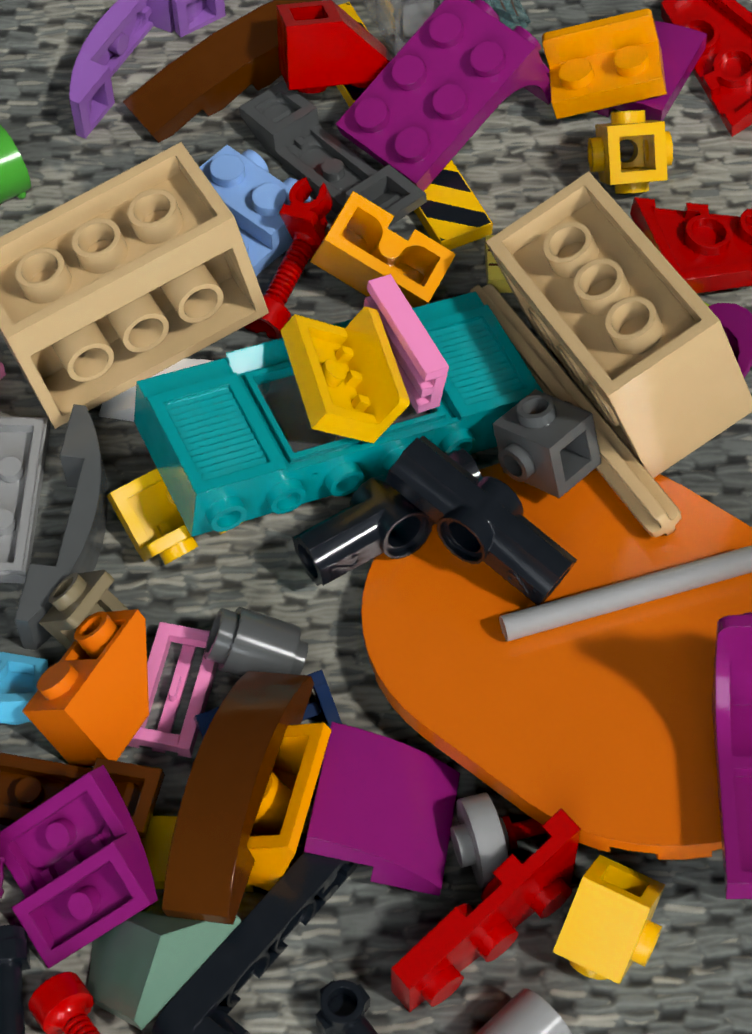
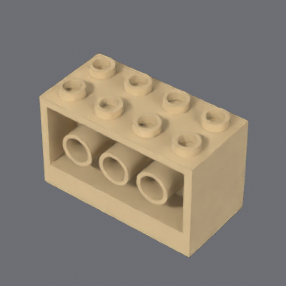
M182 142L0 237V333L55 429L69 422L73 404L85 405L89 411L136 386L137 381L158 374L182 359L195 354L269 313L234 215Z
M589 171L485 241L530 325L591 404L653 478L752 412L751 393L719 318Z

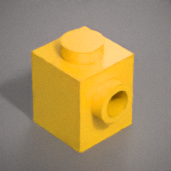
M599 854L581 879L553 953L568 959L570 965L586 977L596 980L609 979L620 984L632 963L636 962L645 967L654 950L662 926L652 922L651 919L665 884Z

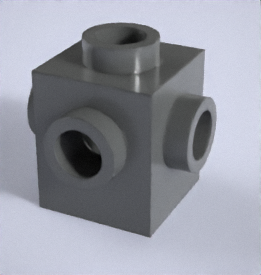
M535 389L492 423L499 451L498 460L503 473L515 481L527 483L557 498H561L601 464L593 414L570 402L562 401Z

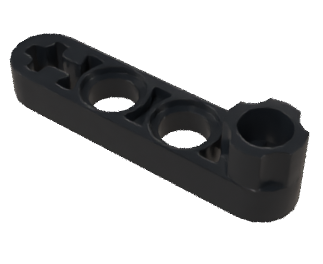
M304 852L168 1003L154 1023L151 1034H250L228 1015L241 1000L236 994L253 975L260 978L287 948L288 945L283 942L284 939L299 922L305 926L353 873L358 863Z

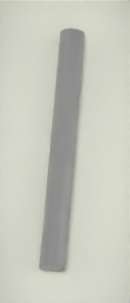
M752 545L499 616L502 633L508 642L752 573Z

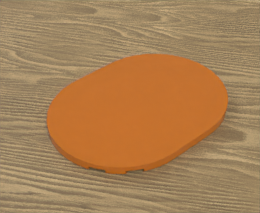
M500 463L479 469L482 477L490 476L508 485L522 503L523 516L577 559L572 569L544 603L752 545L751 526L685 486L661 474L654 479L679 508L682 518L675 525L676 530L668 536L663 534L655 538L647 533L596 468L561 498L550 495L527 483L513 480L503 473ZM437 524L432 526V531L427 541L413 554L401 559H392L382 553L373 559L363 590L361 609L363 637L369 662L375 673L377 684L390 705L423 738L542 825L562 808L581 828L578 843L605 852H610L611 847L627 851L652 853L656 855L658 860H688L712 857L713 851L722 849L712 714L716 628L718 620L724 616L752 612V573L507 642L501 630L499 616L533 607L536 604L485 562L470 564L453 555L439 538Z

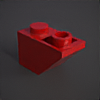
M332 0L276 5L279 69L288 90L313 94L325 91L328 86L351 84L355 87L367 88L393 59L386 46Z

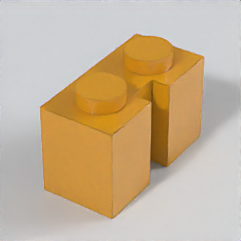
M352 191L310 262L367 297L371 296L367 291L369 280L391 274L411 307L414 308L429 303L456 254L416 229L407 240L389 230L388 226L394 216Z

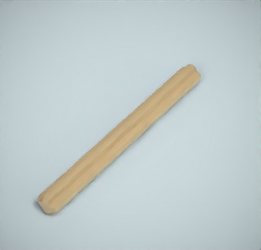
M491 284L482 288L480 285L474 286L470 293L476 291L483 304H488L543 392L562 401L570 402L593 414L601 457V464L596 467L597 471L650 536L656 538L663 534L666 536L672 534L676 530L675 525L682 518L679 508L499 291Z

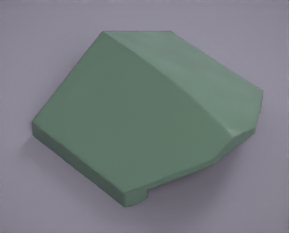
M163 895L158 896L156 902L93 941L87 989L93 996L94 1003L138 1029L143 1030L242 922L237 915L233 925L168 917L162 910Z

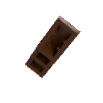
M273 0L256 8L216 31L168 64L124 100L123 103L158 143L173 136L201 110L209 117L223 110L251 84L259 91L277 80L282 74L279 69L276 5L323 0Z

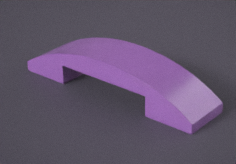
M118 0L93 27L76 58L70 81L69 100L76 135L86 139L113 106L115 100L111 77L152 27L155 26L170 33L175 30L171 0Z

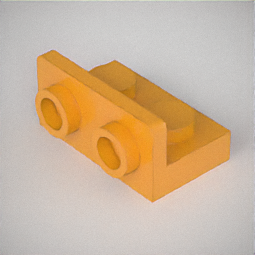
M648 8L545 32L542 35V45L550 70L551 103L556 119L667 94L662 50L653 14Z

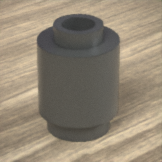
M238 607L235 612L221 608L212 624L204 657L207 660L217 662L218 670L238 677H242L247 671L300 675L306 661L308 643L300 640V626L243 607Z

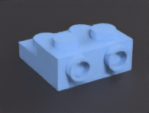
M226 145L199 168L234 215L255 275L257 276L283 254L293 241L279 212L283 204L290 205L289 192L298 180L290 177L282 182L269 173L265 161L255 151L247 149L240 154ZM310 196L304 203L311 202Z

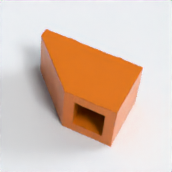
M138 609L111 612L100 611L86 618L77 627L74 633L75 641L61 660L49 667L41 675L36 686L37 692L22 710L70 765L94 766L96 758L117 761L149 716L146 619Z

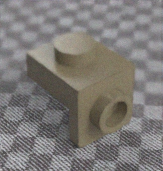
M107 571L75 572L63 579L53 590L49 597V602L53 606L39 624L68 650L75 641L74 633L77 627L86 618L100 611L111 612L129 609L108 590L114 578Z

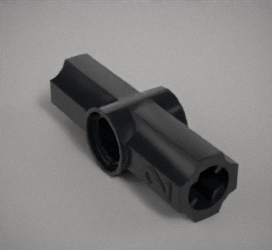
M425 436L417 437L402 452L384 480L437 523L439 538L453 555L470 564L485 562L536 605L544 603L577 561L576 558L523 516L522 503L508 485L490 476L480 477L479 479L475 478Z
M464 448L447 454L475 478L479 479L482 477L476 461ZM380 474L368 479L359 486L351 498L350 507L292 538L295 552L299 556L306 573L317 586L320 584L324 586L382 553L392 559H401L413 554L427 541L432 531V526L437 523L386 483L384 480L387 474Z

